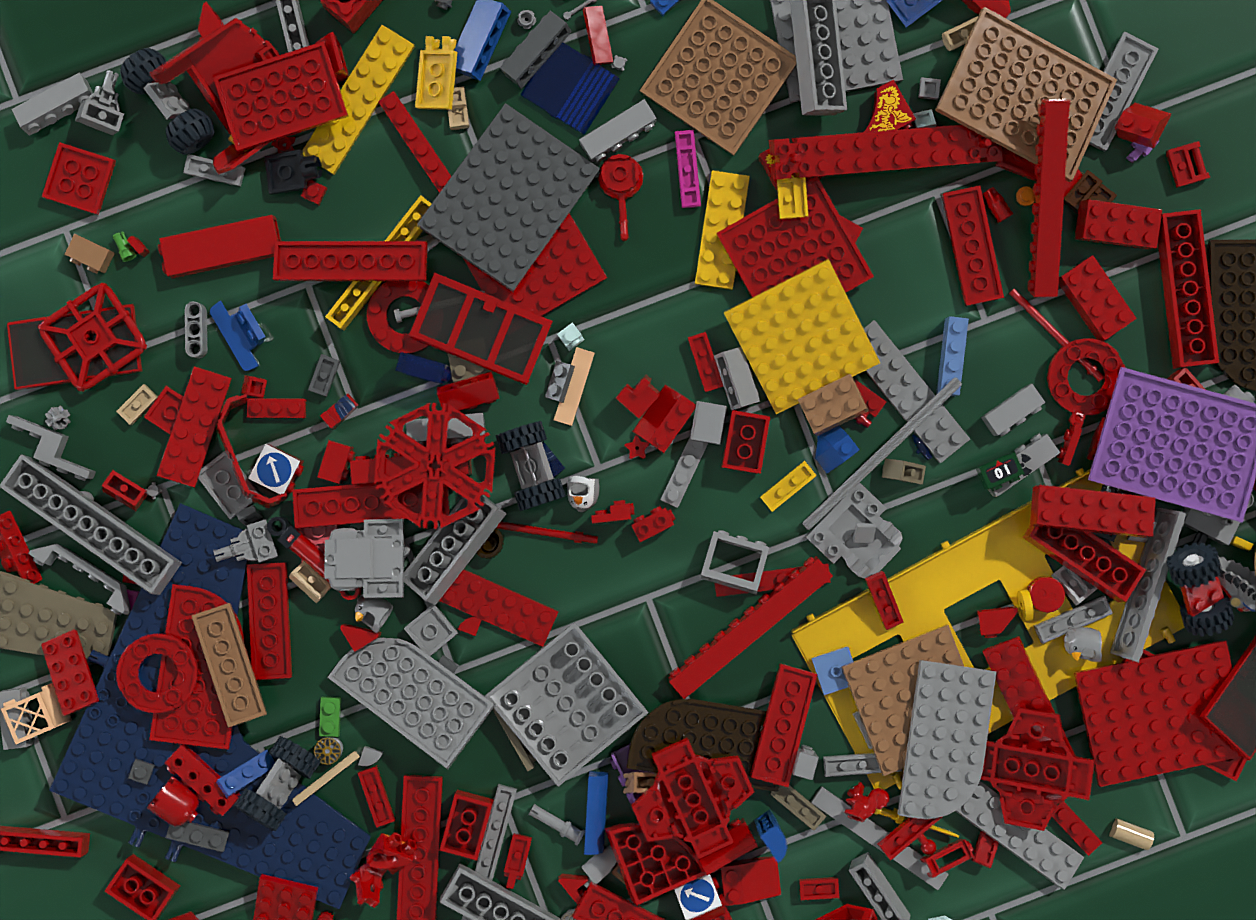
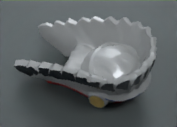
M1219 557L1222 569L1219 580L1222 590L1230 598L1231 605L1240 612H1255V571H1250L1248 567H1243L1240 563H1235L1234 560L1227 561L1224 557Z

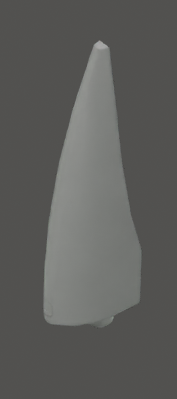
M611 845L605 847L603 853L594 855L585 865L581 866L589 876L588 881L584 884L586 888L590 882L598 884L617 864Z

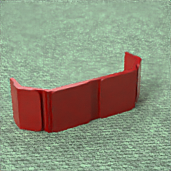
M246 394L236 395L226 400L217 423V431L228 458L232 460V468L244 497L247 499L251 498L253 502L271 508L285 501L287 493L269 499L249 490L223 427L230 409L247 403Z

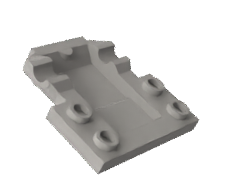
M858 483L806 535V538L833 564L842 557L849 569L862 578L878 573L901 550L899 545L903 539L901 532L891 522L885 521L880 517L887 508L861 483ZM856 523L876 525L873 543H854L853 534Z
M404 519L364 520L363 531H357L354 528L333 530L329 540H325L324 579L329 580L331 588L338 591H354L358 587H363V598H403Z

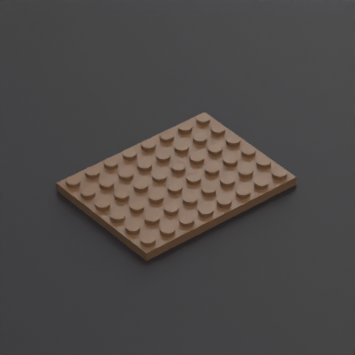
M984 7L981 9L935 111L987 139H991V141L1030 162L1038 164V156H1036L1035 152L1036 145L1039 144V136H1037V125L1040 124L1038 105L1041 104V99L1070 100L1065 180L1071 182L1117 79Z

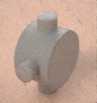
M617 55L614 56L612 68L624 71L627 59Z
M152 482V485L145 489L152 496V499H156V496L163 492V489H160L156 482Z

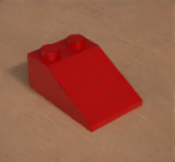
M774 856L733 860L720 868L723 896L727 904L725 906L746 904L781 895L778 862Z

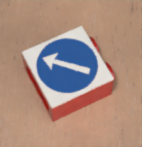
M265 444L248 479L278 494L287 493L288 495L295 488L296 484L294 481L296 477H299L304 470V466H302L304 461L270 444Z
M710 874L704 875L674 889L686 920H712L726 913L724 906L727 904L723 894L719 895L717 891L720 886L716 877L712 878Z

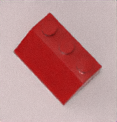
M665 385L660 392V396L649 407L632 432L664 453L695 410L696 404Z
M737 818L729 823L730 826L727 827L734 843L699 859L706 875L711 874L758 846L744 818L741 820Z

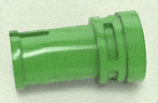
M118 232L112 237L119 249L122 262L136 258L137 255L133 247L129 245L125 233Z

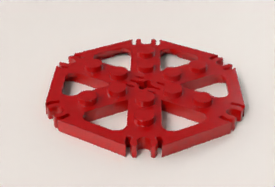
M428 403L389 422L395 429L391 426H385L390 431V434L387 437L383 434L379 435L381 439L386 440L385 443L377 439L374 484L382 481V484L377 485L375 488L376 490L380 488L385 489V494L380 496V498L385 499L389 496L390 498L383 502L419 527H421L423 519L424 528H427L429 521H433L434 529H437L438 521L440 520L441 529L480 510L481 508L475 503L477 502L480 506L485 505L480 500L482 495L490 498L491 495L484 490L487 489L491 493L493 492L496 447L488 450L489 447L494 445V442L485 443V438L490 433L480 435L487 429L450 404L449 411L446 412V403H443L441 411L436 409V403L432 404V411H430L431 403ZM421 416L428 418L426 447L403 431L406 423ZM456 418L470 427L473 435L447 449L448 424L451 419ZM393 449L415 465L392 476H387L384 472L386 451ZM436 455L437 464H440V468L436 469L434 477V471L430 467V463H434ZM480 455L484 456L487 460L486 477L481 483L476 482L455 468ZM423 483L422 510L420 513H414L399 503L398 496ZM444 484L467 499L468 505L466 508L449 516L443 514Z

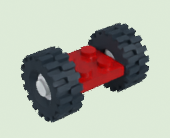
M1192 543L1191 546L1186 544L1184 548H1176V552L1174 551L1172 556L1167 557V565L1171 580L1176 585L1179 584L1182 590L1184 604L1180 606V613L1185 629L1189 633L1192 632L1193 635L1200 633V636H1205V634L1212 636L1215 632L1217 634L1222 633V629L1227 630L1228 625L1231 626L1233 624L1234 615L1229 598L1224 596L1219 580L1222 569L1216 548H1212V545L1209 544L1205 546V543H1200V545Z

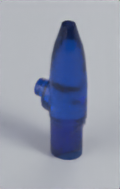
M913 434V441L918 448L917 454L921 453L927 460H930L933 456L928 448Z

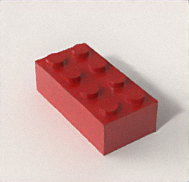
M1089 199L1080 201L1075 240L1142 249L1157 248L1162 210Z
M1093 255L1059 277V286L1097 340L1105 341L1137 319Z

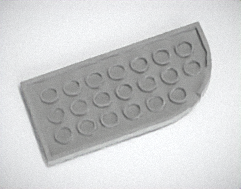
M376 638L355 652L351 649L328 676L331 681L447 769L450 768L495 706L494 703L420 648L401 639Z
M919 660L898 808L899 816L920 819L942 817L959 809L973 795L983 771L996 671Z

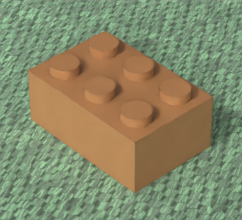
M851 374L798 399L816 436L869 411Z

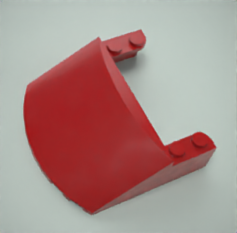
M234 18L181 51L149 74L155 82L165 84L187 70L231 135L213 77L279 56V53L268 40H264L257 34L258 31L253 27L249 28L241 20ZM268 143L250 148L246 152H237L235 145L231 144L214 157L213 166L218 174L230 171Z

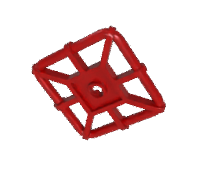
M100 283V285L92 287L73 301L69 300L66 302L67 305L44 319L38 325L42 339L55 357L54 361L61 366L77 390L82 392L92 388L111 374L118 373L120 368L140 356L147 349L145 339L131 319L130 312L125 310L113 290L106 283ZM97 294L94 312L83 318L77 307ZM105 294L119 313V315L108 322L101 315ZM70 311H72L78 321L68 329L50 326ZM124 321L137 342L117 339L111 328ZM48 332L67 335L73 345L61 353ZM90 332L96 334L94 341H88ZM116 344L136 348L114 364L106 353L107 350ZM76 351L83 359L79 379L66 361V358ZM101 356L108 368L86 381L90 362Z

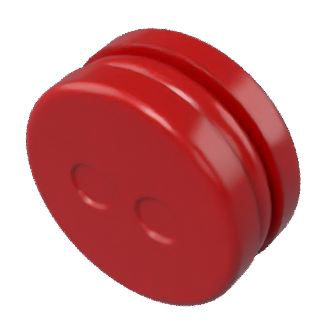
M1038 577L1031 581L1027 587L1032 599L1033 609L1044 613L1054 612L1062 606L1065 600V590L1062 584L1054 578Z

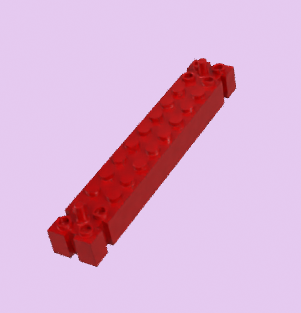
M963 125L792 138V143L789 142V139L769 140L770 156H775V163L770 164L771 179L792 178L791 173H794V177L800 178L1003 161L1001 145H997L991 139H987Z

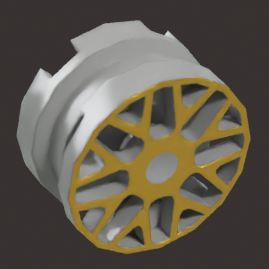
M325 736L320 739L314 748L315 757L320 759V763L326 765L336 762L343 752V744L340 739L331 736Z

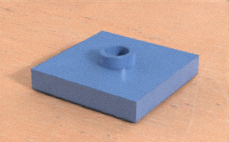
M848 646L811 658L816 674H818L817 677L823 695L849 687L841 667L853 662Z

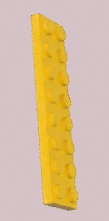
M381 25L341 88V94L349 117L318 126L302 150L305 157L312 155L319 157L322 164L321 167L335 175L379 105L378 101L388 91L415 48V45L384 25Z

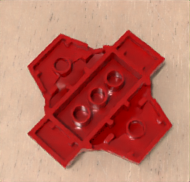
M1019 708L1007 734L996 742L987 741L980 780L990 781L992 786L999 792L1004 823L1044 831L1058 803L1064 801L1069 796L1085 800L1090 799L1095 760L1076 757L1066 745L1060 714Z
M688 738L652 753V757L659 770L654 784L631 804L647 842L672 839V837L678 836L684 841L691 842L698 859L734 843L727 828L730 813L754 793L739 756L707 759L703 756L695 755Z

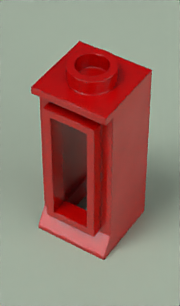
M958 839L936 850L933 854L920 858V860L926 863L930 870L927 873L928 877L935 878L939 874L974 858L972 853L973 847L966 839ZM961 847L964 853L963 856L940 868L938 867L935 860Z

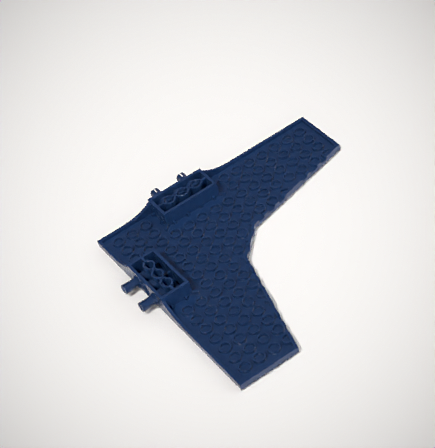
M181 503L160 547L181 561L182 564L160 595L151 594L143 587L141 588L110 656L92 650L90 654L92 656L88 658V661L104 667V671L96 686L99 701L87 706L49 790L134 825L136 828L128 843L131 845L135 843L134 846L136 847L141 846L147 831L166 838L170 824L147 807L150 803L154 805L151 801L163 786L169 782L172 776L181 782L182 778L177 774L173 775L166 768L168 765L165 762L182 744L149 740L153 713L135 708L120 691L117 683L119 659L125 649L137 639L150 634H165L172 584L209 590L227 603H231L232 609L238 617L247 560L237 561L236 558L243 554L217 562L215 557L224 555V553L215 556L213 550L239 543V541L231 543L230 539L236 538L243 529ZM152 654L146 657L139 667L141 684L152 692H157L162 654ZM234 725L232 728L229 749L187 745L221 777L260 754L259 751H256L244 741L238 725ZM135 759L155 765L148 784L128 778ZM268 773L239 790L238 793L241 795L245 788L256 793ZM298 782L297 786L294 787L288 796L286 803L281 807V810L287 815L276 832L253 820L237 809L234 804L222 816L221 814H215L210 809L211 805L206 800L203 802L198 798L199 803L195 810L198 814L192 822L229 831L225 851L220 852L169 839L172 843L165 858L169 860L172 856L171 861L177 862L182 847L186 846L261 877V874L318 887L316 900L340 909L352 881L350 876L357 870L371 835L354 822L348 820L342 813L332 808L326 801L320 799L314 793L296 806L292 801L293 798L307 788ZM188 788L194 794L196 793V791L193 788Z

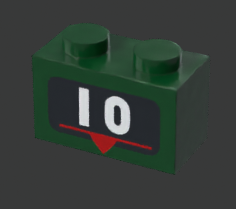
M1015 452L975 468L984 489H991V491L1002 488V483L1007 481L1010 484L1020 480L1019 476L1024 474Z

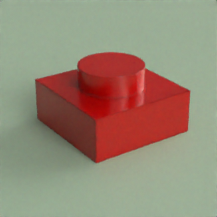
M309 180L307 182V189L303 190L301 197L320 205L328 188Z

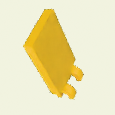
M426 36V49L420 50L415 108L452 110L457 52L454 49L457 40L451 39L449 36H442V49H438L440 40L434 39L433 36Z

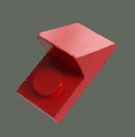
M559 875L558 882L578 905L585 893L583 889L580 890L579 888L588 881V876Z

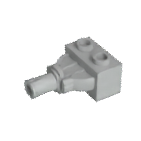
M110 70L106 71L103 86H96L94 93L80 103L75 121L110 135L119 132L124 116L123 113L119 112V104L117 102L119 94L115 93L114 90L119 74H113V71Z
M266 519L247 525V529L240 532L236 538L230 539L231 543L237 541L239 543L213 550L215 556L224 553V555L215 557L217 562L240 554L243 555L236 557L237 561L243 559L248 561L258 560L259 563L278 556L271 534L267 529Z

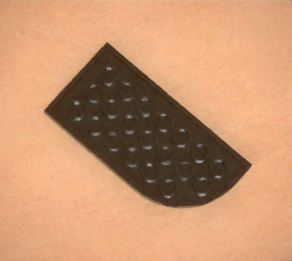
M1256 239L1209 240L1208 274L1219 363L1216 364L1232 382L1244 389L1256 392Z
M677 699L659 705L649 712L633 734L626 766L628 769L658 773L659 770L652 757V753L688 738L695 755H700L707 759L738 755L752 788L775 792L779 790V785L750 777L767 711L696 699Z

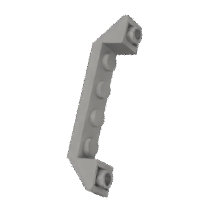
M54 544L30 550L28 553L34 557L33 561L41 566L44 564L51 566L56 558L66 563L69 560L74 564L73 568L82 573L83 571L88 572L90 579L95 582L102 581L105 583L103 587L114 592L107 602L112 607L111 611L120 616L122 613L130 614L131 609L126 585L68 548Z

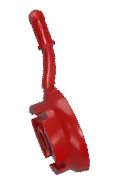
M617 154L611 156L602 164L598 181L605 194L619 200L620 238L626 241L629 234L625 200L639 191L643 184L644 175L641 166L635 159L628 155Z

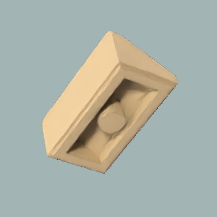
M304 561L289 576L315 603L320 601L331 589L330 584Z

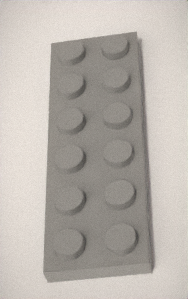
M1127 32L1122 33L1103 70L1106 74L1117 79L1089 142L1090 145L1103 152L1107 151L1116 133L1115 126L1122 112L1130 106L1159 50Z

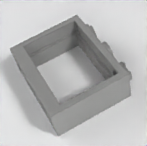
M714 531L701 573V579L757 594L770 547H767L766 543L761 541L753 543L743 536L732 537L729 536L728 532ZM717 541L762 553L754 582L709 570Z

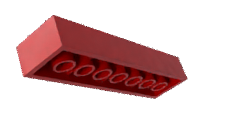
M1201 209L1164 213L1161 216L1158 248L1173 369L1219 363Z

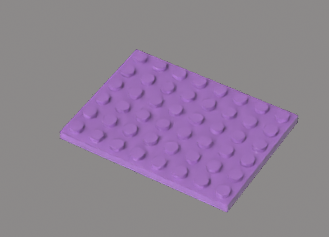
M1120 367L1088 480L1243 522L1256 478V403Z

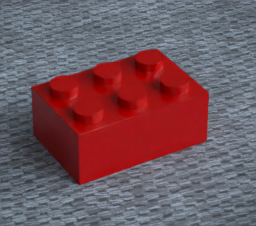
M735 410L731 411L721 468L761 474L770 416Z
M457 790L454 795L440 851L477 860L494 799Z
M132 854L124 861L105 892L146 920H157L180 888V885Z

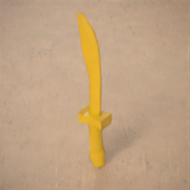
M886 808L876 809L874 813L889 817L898 824L903 823L908 818L899 816L898 809L896 808L894 810ZM934 825L929 828L959 838V835Z

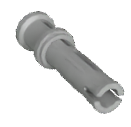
M534 804L528 814L560 832L561 837H567L574 841L575 845L579 844L585 833L584 829L576 828L571 825L572 822L562 821Z

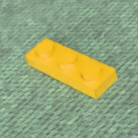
M803 461L761 495L760 498L773 512L817 475Z

